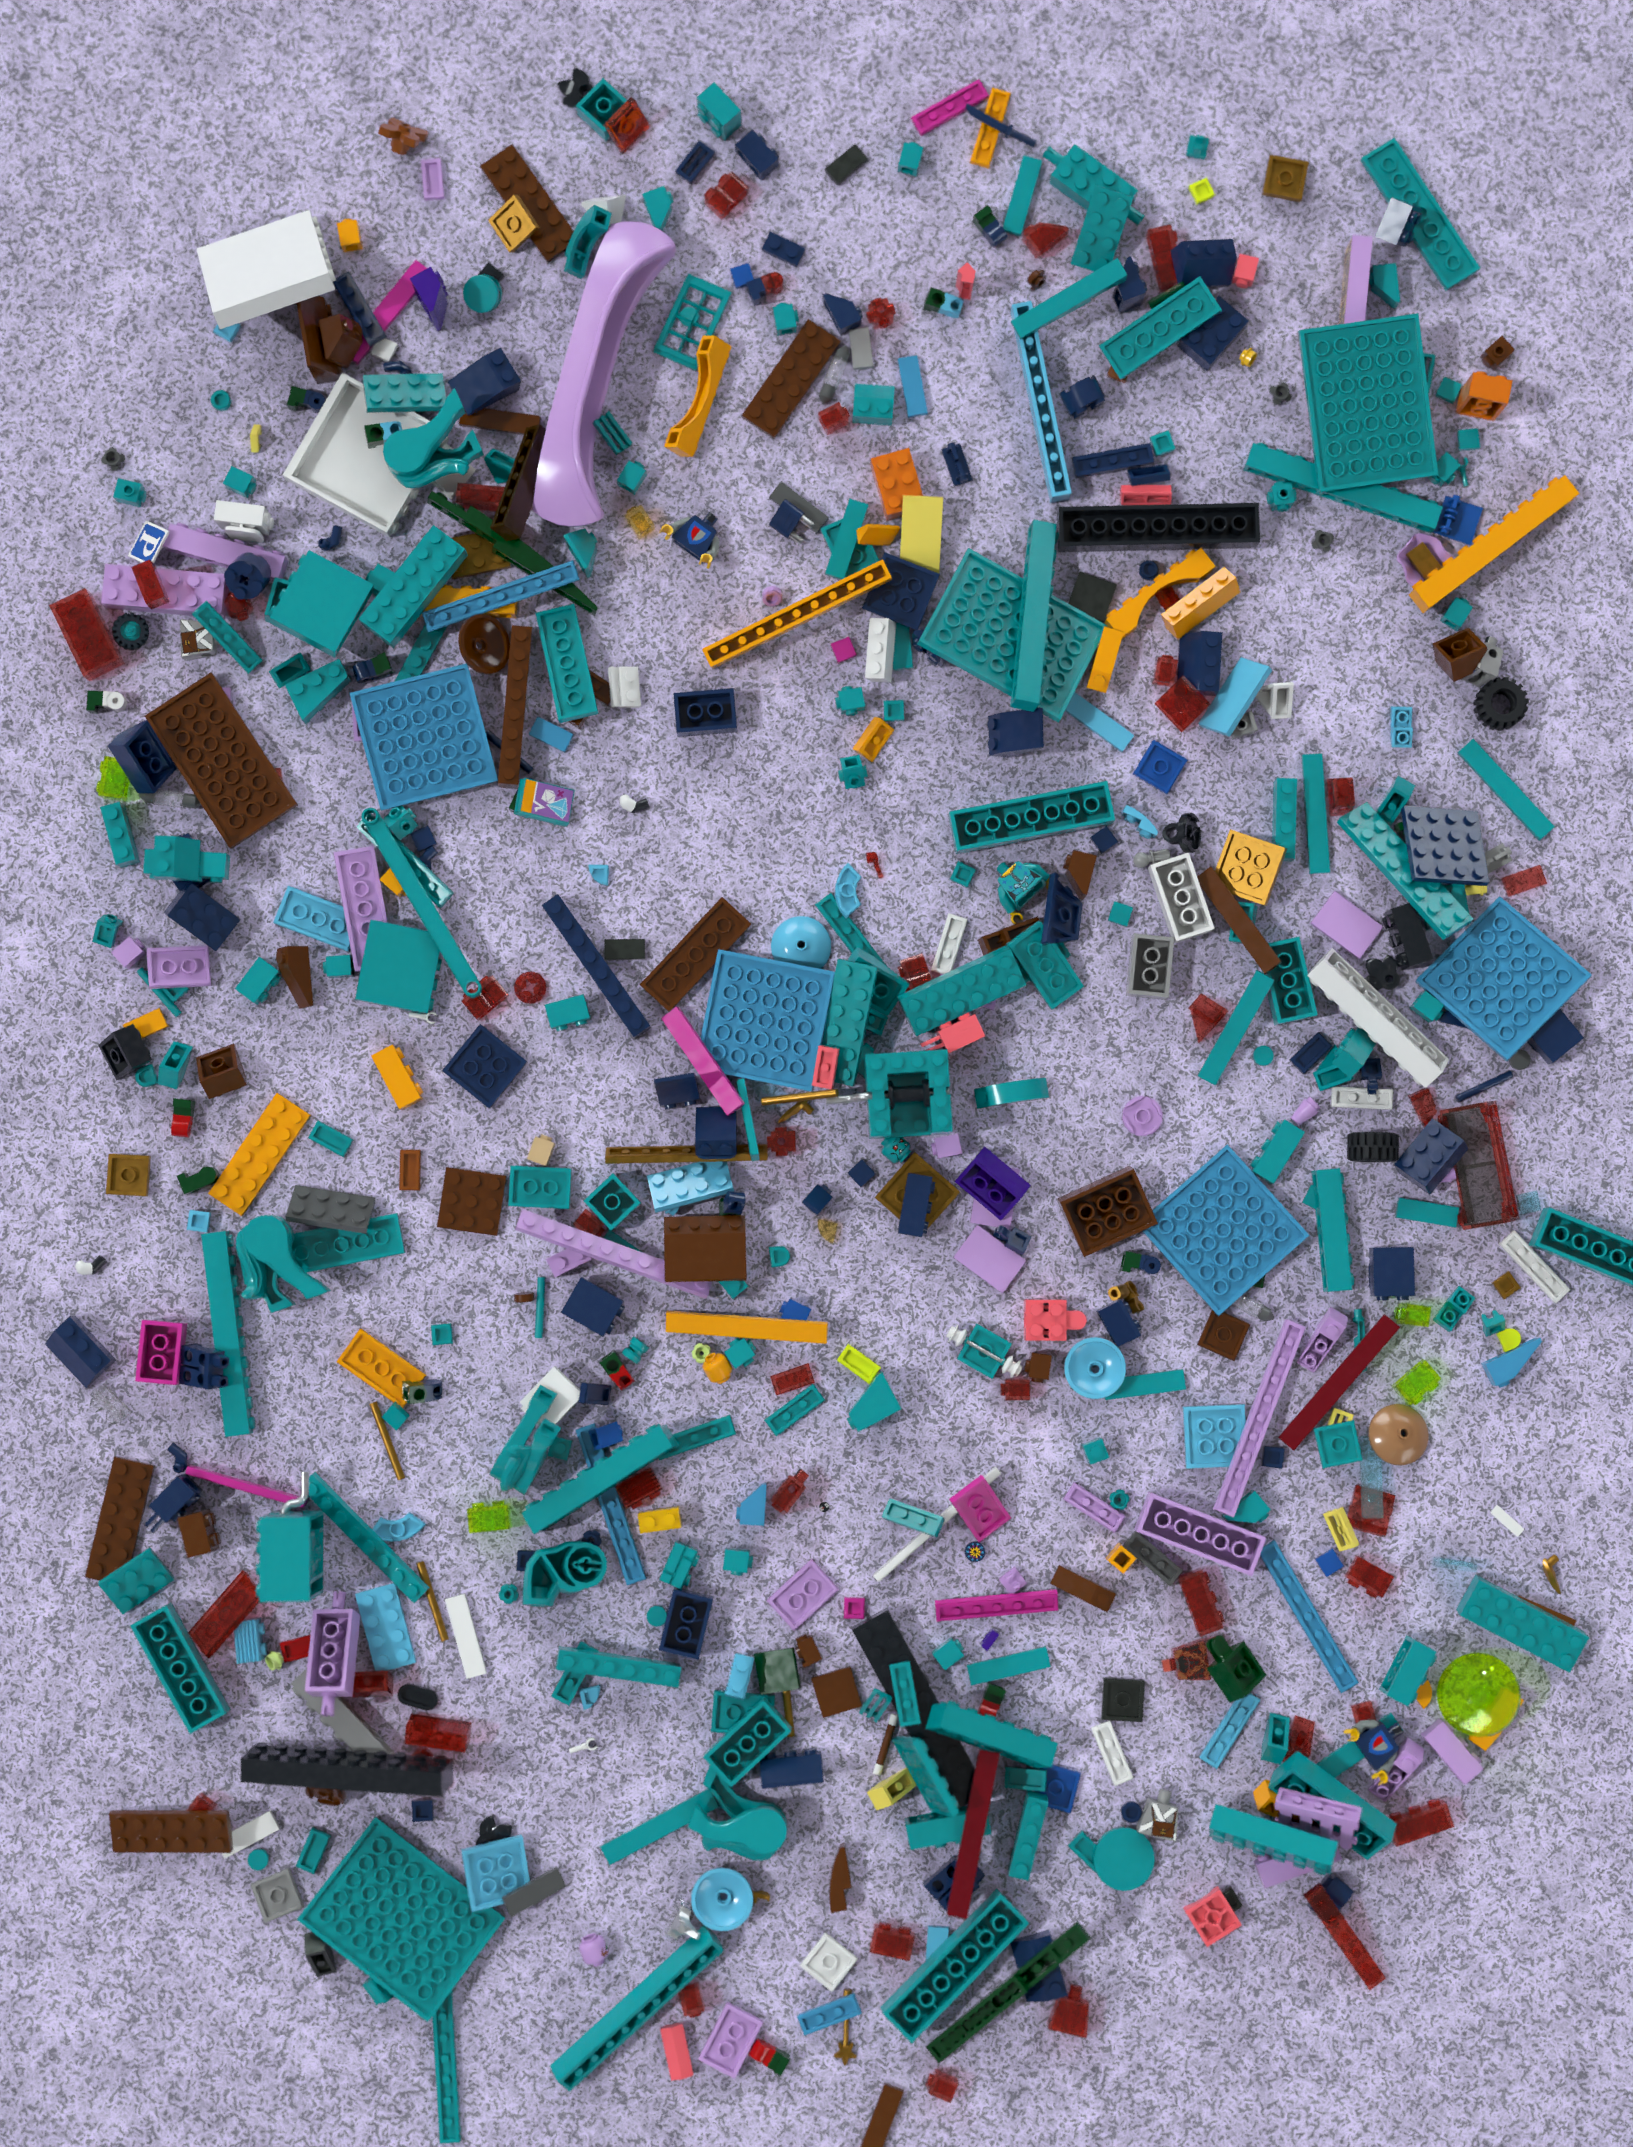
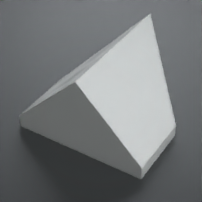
M626 195L583 201L581 206L587 211L593 205H597L611 212L610 227L611 224L621 222Z
M1273 683L1262 686L1255 698L1270 714L1271 719L1291 718L1294 683Z

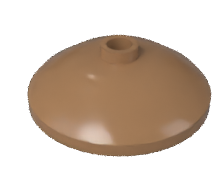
M1393 1404L1380 1409L1373 1416L1368 1431L1369 1442L1375 1454L1383 1461L1392 1465L1402 1466L1415 1462L1423 1455L1428 1445V1428L1424 1419L1416 1410L1402 1404ZM1401 1430L1406 1432L1405 1437L1401 1435Z

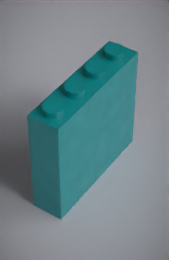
M309 550L306 555L303 554L298 562V570L291 573L287 589L283 588L278 597L280 601L277 606H272L269 612L270 624L336 658L372 595L374 584Z
M370 920L355 1000L422 1014H428V1010L432 1011L434 999L431 998L432 990L436 991L438 979H435V973L440 971L442 959H438L440 951L429 932Z

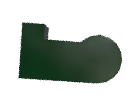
M208 1166L203 1167L199 1173L191 1176L188 1173L177 1175L184 1195H189L213 1185L219 1178L218 1170Z

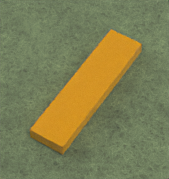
M992 87L985 114L1002 123L1011 93ZM983 122L981 123L970 164L989 169L1000 131Z

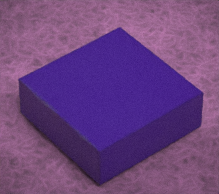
M993 1628L990 1629L981 1641V1647L988 1651L999 1636V1633Z

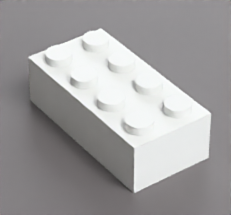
M1189 853L1152 864L1148 867L1170 936L1174 937V944L1209 933L1215 929Z

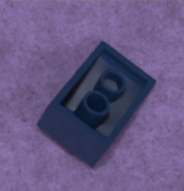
M498 348L484 355L448 381V384L452 390L456 389L467 416L519 391L521 380L502 348Z
M1038 707L1034 712L1016 710L988 716L989 756L1010 758L1044 748L1043 708Z
M694 1072L654 1079L660 1107H665V1110L677 1108L676 1104L684 1103L685 1106L696 1105V1101L700 1100L697 1077Z

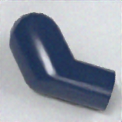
M431 846L419 859L432 870L431 860L438 852Z

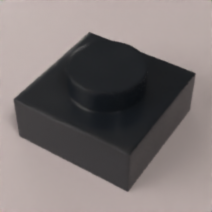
M489 262L478 274L490 275L498 282L504 278V274Z

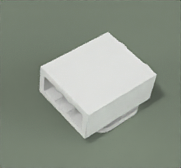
M216 500L214 521L221 530H225L230 538L262 543L264 542L263 535L269 536V531L273 530L274 519L271 518L272 516L265 506Z
M554 1366L520 1401L523 1405L521 1409L526 1413L529 1402L540 1385L557 1393L548 1412L539 1419L538 1426L544 1418L557 1424L579 1400L580 1389Z

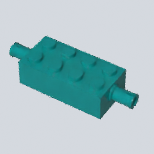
M1076 144L1064 156L1051 148V146H1048L1042 155L1043 158L1056 166L1050 176L1049 184L1086 211L1088 210L1095 185L1133 196V201L1136 199L1138 189ZM1131 206L1127 218L1135 223L1136 226H1139L1145 215Z

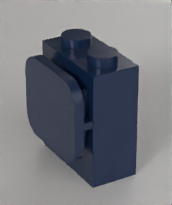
M1559 1009L1527 1043L1535 1052L1540 1054L1547 1064H1552L1584 1037L1563 1011Z
M696 1107L695 1150L696 1155L700 1159H731L737 1155V1110L728 1116L722 1107Z
M1414 1247L1369 1248L1368 1278L1370 1296L1376 1297V1301L1389 1300V1296H1397V1300H1409V1296H1415Z
M581 1277L561 1313L604 1337L606 1334H611L615 1327V1324L612 1322L616 1316H621L625 1306H623L624 1300Z

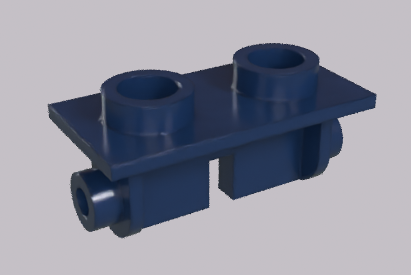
M955 442L947 445V448L941 449L953 486L973 481L961 444L955 445Z

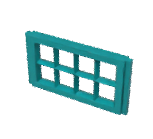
M688 273L654 346L653 353L697 371V357L693 358L681 352L686 341L697 346L700 344L699 341L688 337L693 327L692 324L694 323V326L707 331L705 336H713L732 292ZM690 287L703 292L699 304L685 298ZM707 294L721 300L716 311L702 306ZM683 302L697 308L692 320L678 314ZM700 310L713 315L709 327L694 322L697 312L699 314ZM676 318L690 322L685 335L671 329ZM669 333L682 339L678 350L664 345Z

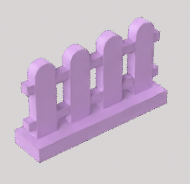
M1282 1787L1279 1788L1275 1801V1808L1279 1810V1818L1275 1817L1274 1822L1330 1840H1338L1340 1847L1343 1849H1350L1352 1844L1356 1845L1357 1837L1353 1836L1354 1830L1359 1828L1362 1807ZM1293 1814L1300 1816L1299 1823L1292 1821ZM1313 1819L1321 1821L1320 1828L1312 1826ZM1333 1825L1341 1826V1832H1333Z

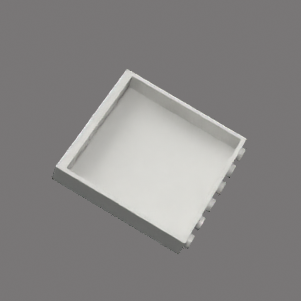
M310 210L197 248L212 312L220 329L335 290L333 281H336L329 260L330 258L316 216H311Z
M341 373L283 473V477L286 481L390 538L392 533L395 534L400 525L398 523L399 520L408 513L410 508L408 505L411 499L414 500L417 497L419 489L406 488L395 479L384 459V445L368 449L364 425L399 421L401 422L402 430L417 428L430 421L415 412L367 413L363 384ZM447 436L446 439L440 444L439 447H443V445H444L445 443H448V441H449L448 436Z

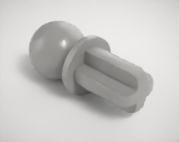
M1168 849L1153 852L1149 850V855L1139 852L1134 856L1133 863L1138 868H1145L1150 862L1155 864L1170 859V852Z

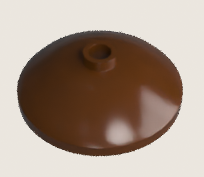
M487 614L471 616L463 623L459 632L458 642L461 655L467 665L480 674H493L500 671L506 665L510 652L509 637L503 625L496 618Z

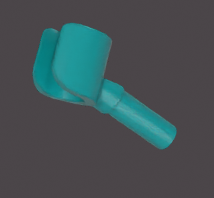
M1464 457V465H1461L1457 471L1460 472L1463 486L1466 487L1469 486L1466 476L1468 459Z

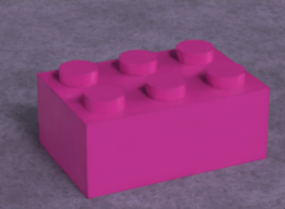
M157 1320L141 1321L136 1382L179 1385L180 1366H183L180 1363L181 1345L186 1343L188 1323Z

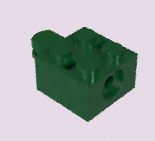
M1217 1635L1206 1642V1648L1215 1659L1206 1669L1229 1703L1246 1697L1267 1676L1244 1641L1229 1646L1222 1635Z

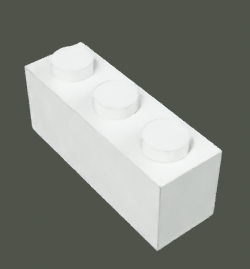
M870 618L865 678L872 682L892 681L896 622L889 618Z

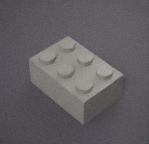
M1137 933L1131 936L1126 996L1161 1000L1169 998L1174 937Z

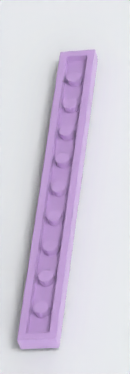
M524 1209L520 1213L515 1228L517 1231L705 1299L708 1297L712 1281L665 1282L664 1260Z
M1288 1319L1284 1320L1213 1508L1230 1517L1235 1516L1305 1330L1304 1326Z

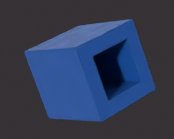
M789 1299L788 1302H783L779 1312L783 1313L781 1316L783 1319L806 1321L811 1308Z
M617 1421L588 1431L594 1450L623 1441V1430Z

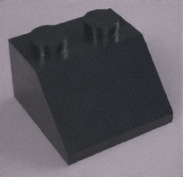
M134 1024L112 1032L98 1044L116 1081L144 1067L152 1060L150 1051L145 1047L141 1034Z

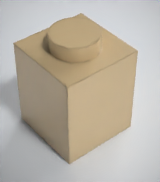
M542 1134L540 1138L535 1136L527 1159L548 1167L556 1145L551 1142L553 1138Z

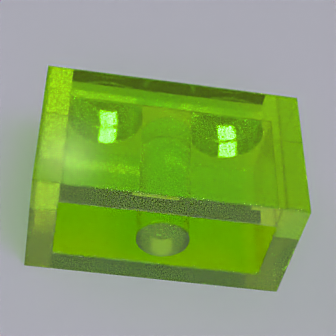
M104 756V761L100 763L101 780L97 782L96 786L98 796L103 799L127 802L130 781L115 757Z
M1399 1303L1398 1307H1395L1394 1319H1397V1324L1429 1327L1431 1307Z
M1421 1359L1391 1387L1407 1405H1417L1424 1399L1422 1395L1427 1391H1433L1439 1386L1438 1381L1441 1380V1377L1426 1360Z
M504 1500L492 1501V1505L485 1506L484 1502L472 1503V1507L467 1508L469 1533L508 1530L512 1528L510 1503H504Z

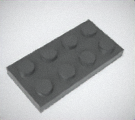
M295 1185L286 1213V1221L366 1234L375 1206V1197Z

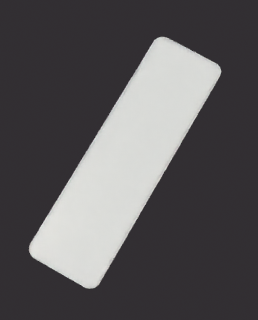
M1498 1505L1491 1511V1514L1515 1536L1518 1537L1524 1531V1528Z

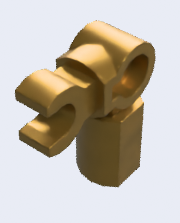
M1132 1281L1113 1286L1107 1292L1111 1300L1124 1299V1301L1128 1302L1132 1314L1139 1313L1145 1309L1138 1299L1137 1288Z

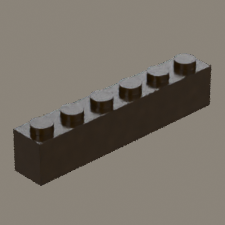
M540 424L528 427L525 430L490 527L506 541L521 538L526 521L530 516V510L534 501L540 454L546 429Z

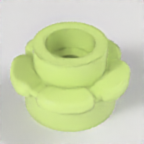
M699 1343L694 1346L695 1349L692 1350V1357L696 1359V1362L704 1363L706 1361L705 1357L711 1354V1348L707 1344Z
M270 1651L265 1656V1662L270 1670L281 1669L284 1659L279 1652Z

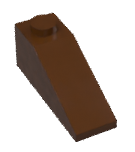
M285 946L277 949L276 961L278 969L300 1009L312 1007L313 996L308 946Z
M1058 1565L1050 1584L1107 1613L1116 1596L1114 1591Z

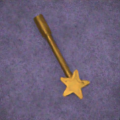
M843 1989V1997L852 1993L851 1989ZM849 2019L844 2021L843 2044L838 2042L839 2051L834 2054V2058H842L844 2066H846L849 2058H857V2055L851 2051L853 2042L848 2044Z

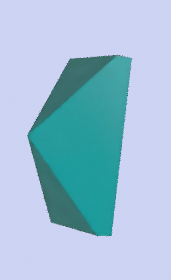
M492 448L485 456L484 461L497 484L508 480L515 458Z
M298 653L273 667L269 673L280 689L311 669L302 654Z

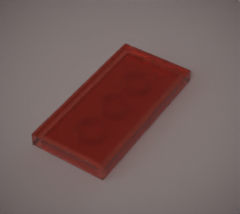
M242 1570L188 1632L205 1657L209 1659L259 1603V1597L256 1596V1584L247 1572Z

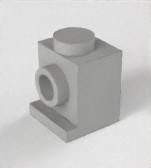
M1248 711L1243 715L1240 722L1244 723V728H1240L1237 725L1231 734L1232 740L1253 734L1258 730L1252 711Z

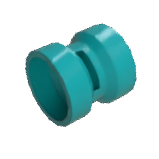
M633 1336L630 1340V1345L624 1348L621 1353L638 1364L642 1354L646 1353L649 1347Z

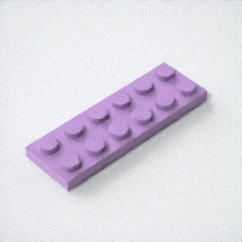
M374 846L333 852L355 972L361 970L370 920L388 923Z

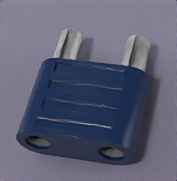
M785 499L769 522V526L787 539L791 538L800 545L804 539L794 532L800 522L812 528L814 522L804 516L805 513Z

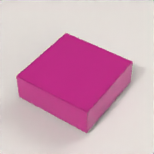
M850 637L831 643V648L838 663L857 656Z
M844 1597V1619H864L865 1598Z

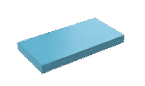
M1241 657L1198 724L1203 728L1230 737L1272 672V669L1269 666Z
M288 886L273 923L349 952L350 943L343 906Z

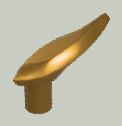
M809 1100L798 1101L777 1122L781 1123L801 1109L810 1115L814 1108L807 1103Z
M1553 1554L1550 1558L1543 1559V1570L1549 1583L1558 1594H1561L1556 1573L1552 1567L1559 1561V1558Z

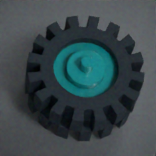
M124 613V615L117 617L118 619L113 623L112 635L119 647L134 651V649H140L146 644L149 638V627L144 618L134 613Z

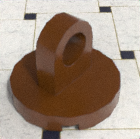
M309 1787L305 1789V1793L310 1799H313L314 1796L318 1798L317 1801L319 1803L329 1806L344 1804L347 1797L344 1790Z

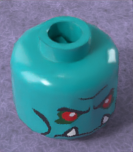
M903 1137L885 1138L881 1143L884 1146L881 1153L894 1164L902 1163L911 1153V1145Z

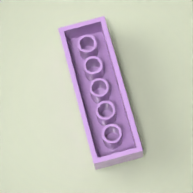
M105 564L101 604L107 609L193 616L192 613L203 602L207 601L223 619H226L227 607H225V604L227 606L229 588L226 585L224 574Z
M1149 1491L1134 1528L1135 1531L1250 1576L1254 1573L1266 1537Z

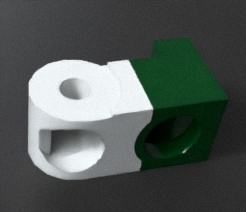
M87 690L86 710L90 714H98V708L122 712L127 707L126 698L118 692Z

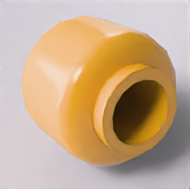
M711 1353L705 1357L706 1361L703 1363L702 1368L710 1382L722 1384L731 1377L732 1366L724 1354Z

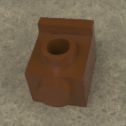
M805 1633L795 1638L798 1646L795 1648L797 1655L800 1659L804 1658L805 1660L802 1662L803 1668L822 1660V1655L812 1634L807 1636Z

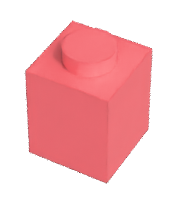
M1239 254L1232 283H1235L1240 288L1251 287L1259 258Z

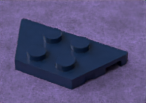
M1056 872L1050 874L1041 939V944L1043 945L1074 942L1079 939L1083 903L1078 897L1074 896L1068 885L1063 886L1058 880L1060 876Z

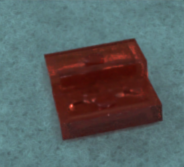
M1355 1485L1347 1513L1352 1528L1385 1537L1389 1518L1393 1511L1395 1495Z

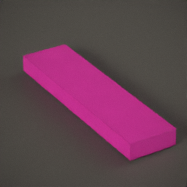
M978 79L912 116L911 121L920 136L965 112L967 104L975 106L988 99L989 95Z

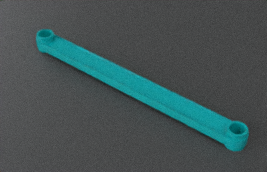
M366 808L361 815L364 825L464 993L470 998L478 997L482 992V986L379 812L374 808ZM370 813L376 814V818L373 821H367L366 816ZM476 984L478 986L477 992L469 993L467 991L468 986Z

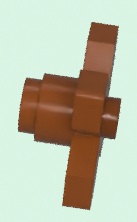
M396 118L389 119L388 124H381L378 134L392 138L390 143L392 146L391 150L400 155H406L410 147H417L419 141L424 142L428 137V131L418 127H411L409 124Z

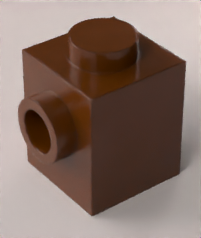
M1501 336L1480 357L1484 366L1494 371L1514 353L1515 349Z
M1030 1352L1029 1360L1025 1361L1024 1372H1027V1377H1032L1031 1381L1043 1383L1044 1379L1049 1380L1052 1355Z

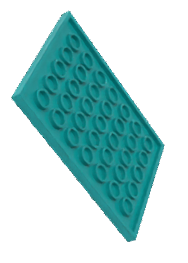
M1419 313L1299 330L1298 336L1318 493L1437 476L1438 468Z
M968 548L917 644L1011 696L1023 578ZM1052 595L1049 597V603L1052 604L1051 612L1047 618V621H1050V627L1045 638L1048 639V646L1046 651H1044L1046 665L1042 669V675L1045 676L1040 690V693H1043L1041 705H1038L1036 708H1043V715L1059 722L1100 642L1104 626L1107 627V625Z
M375 1816L297 1920L426 2022H429L505 1920V1917L493 1907L472 1912L466 1886Z

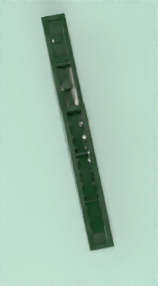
M431 491L427 500L429 505L494 544L492 553L527 575L554 567L522 540L506 541L490 528L493 520L474 507L470 506L466 512L464 507L458 503L453 504L449 502L448 498L440 492L435 493ZM573 583L553 589V591L594 616L596 615L598 607Z
M1078 1921L1075 1922L926 2046L928 2051L938 2063L942 2062L1022 1997L1032 1986L1087 1943L1091 1936Z

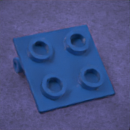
M1445 495L1442 504L1443 508L1433 533L1471 546L1483 508L1461 501V497L1458 495H1453V497Z

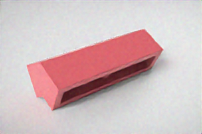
M968 262L958 270L956 288L959 290V298L970 300L976 271Z
M1121 485L1120 487L1121 505L1171 504V485Z
M677 2022L665 2025L660 2031L671 2080H682L693 2076L683 2024Z

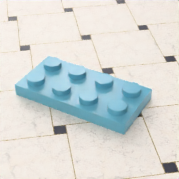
M727 1161L697 1162L647 1176L656 1213L725 1195L727 1191H734Z
M391 1583L356 1593L355 1596L376 1674L416 1663L397 1586Z

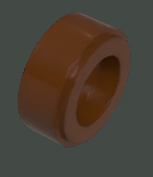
M534 1292L514 1294V1302L516 1303L532 1302L535 1300Z

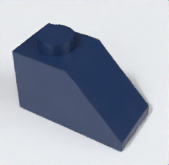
M827 293L822 295V302L840 336L849 332V329L861 326L863 314L860 308L855 307L852 301Z
M817 1184L802 1201V1204L818 1216L833 1198L830 1195L832 1191L824 1184L822 1186Z

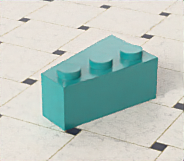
M337 659L285 684V687L302 721L307 724L311 721L312 717L320 712L332 698L338 695L351 682V679L341 660Z

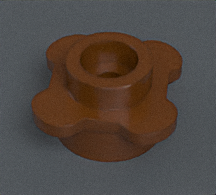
M1034 270L1029 275L1027 283L1031 285V291L1041 288L1045 283L1044 270Z

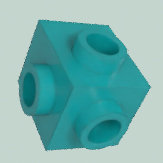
M1285 481L1274 483L1267 493V503L1270 505L1271 511H1288L1297 500L1296 490L1292 489V483L1286 484Z
M860 755L840 758L841 770H838L840 782H844L845 789L865 786L864 778L868 777L866 765L862 766Z
M403 806L393 808L383 818L385 824L399 840L412 833L419 826L414 821L416 815L410 808L405 810Z

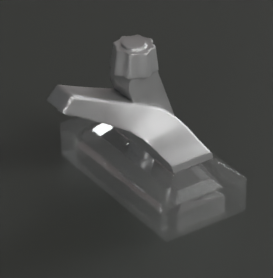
M681 1896L679 1897L660 1934L678 1945L683 1935L691 1936L696 1940L701 1936V1933L691 1924L695 1913L690 1901Z

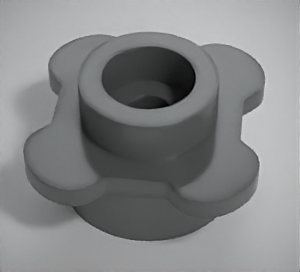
M1283 382L1276 387L1271 386L1269 389L1275 405H1279L1283 401L1289 402L1292 398L1287 383Z
M110 447L101 458V462L104 465L110 466L112 471H117L120 463L125 461V455L119 454L114 447Z
M1317 530L1315 532V540L1311 544L1312 547L1329 552L1331 550L1330 544L1334 540L1333 534Z

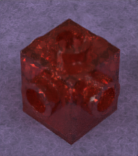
M887 298L872 300L868 304V311L866 312L868 322L873 324L874 330L890 326L896 314L893 303L889 304Z
M787 1127L775 1128V1131H771V1136H767V1148H771V1152L776 1153V1156H788V1152H796L795 1131H787ZM780 1138L785 1140L783 1145L777 1143Z

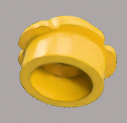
M1249 348V350L1244 349L1239 357L1241 365L1250 367L1254 363L1257 353L1253 351V348Z

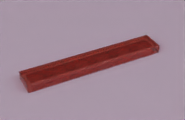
M1318 1883L1304 1893L1303 1896L1367 1988L1371 1990L1384 1981L1386 1977L1322 1885Z

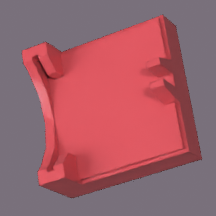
M1218 1886L1201 1899L1183 1907L1207 1947L1242 1926Z

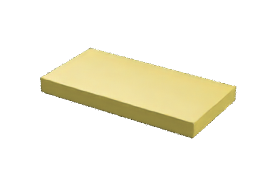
M903 495L900 558L936 573H939L943 497Z

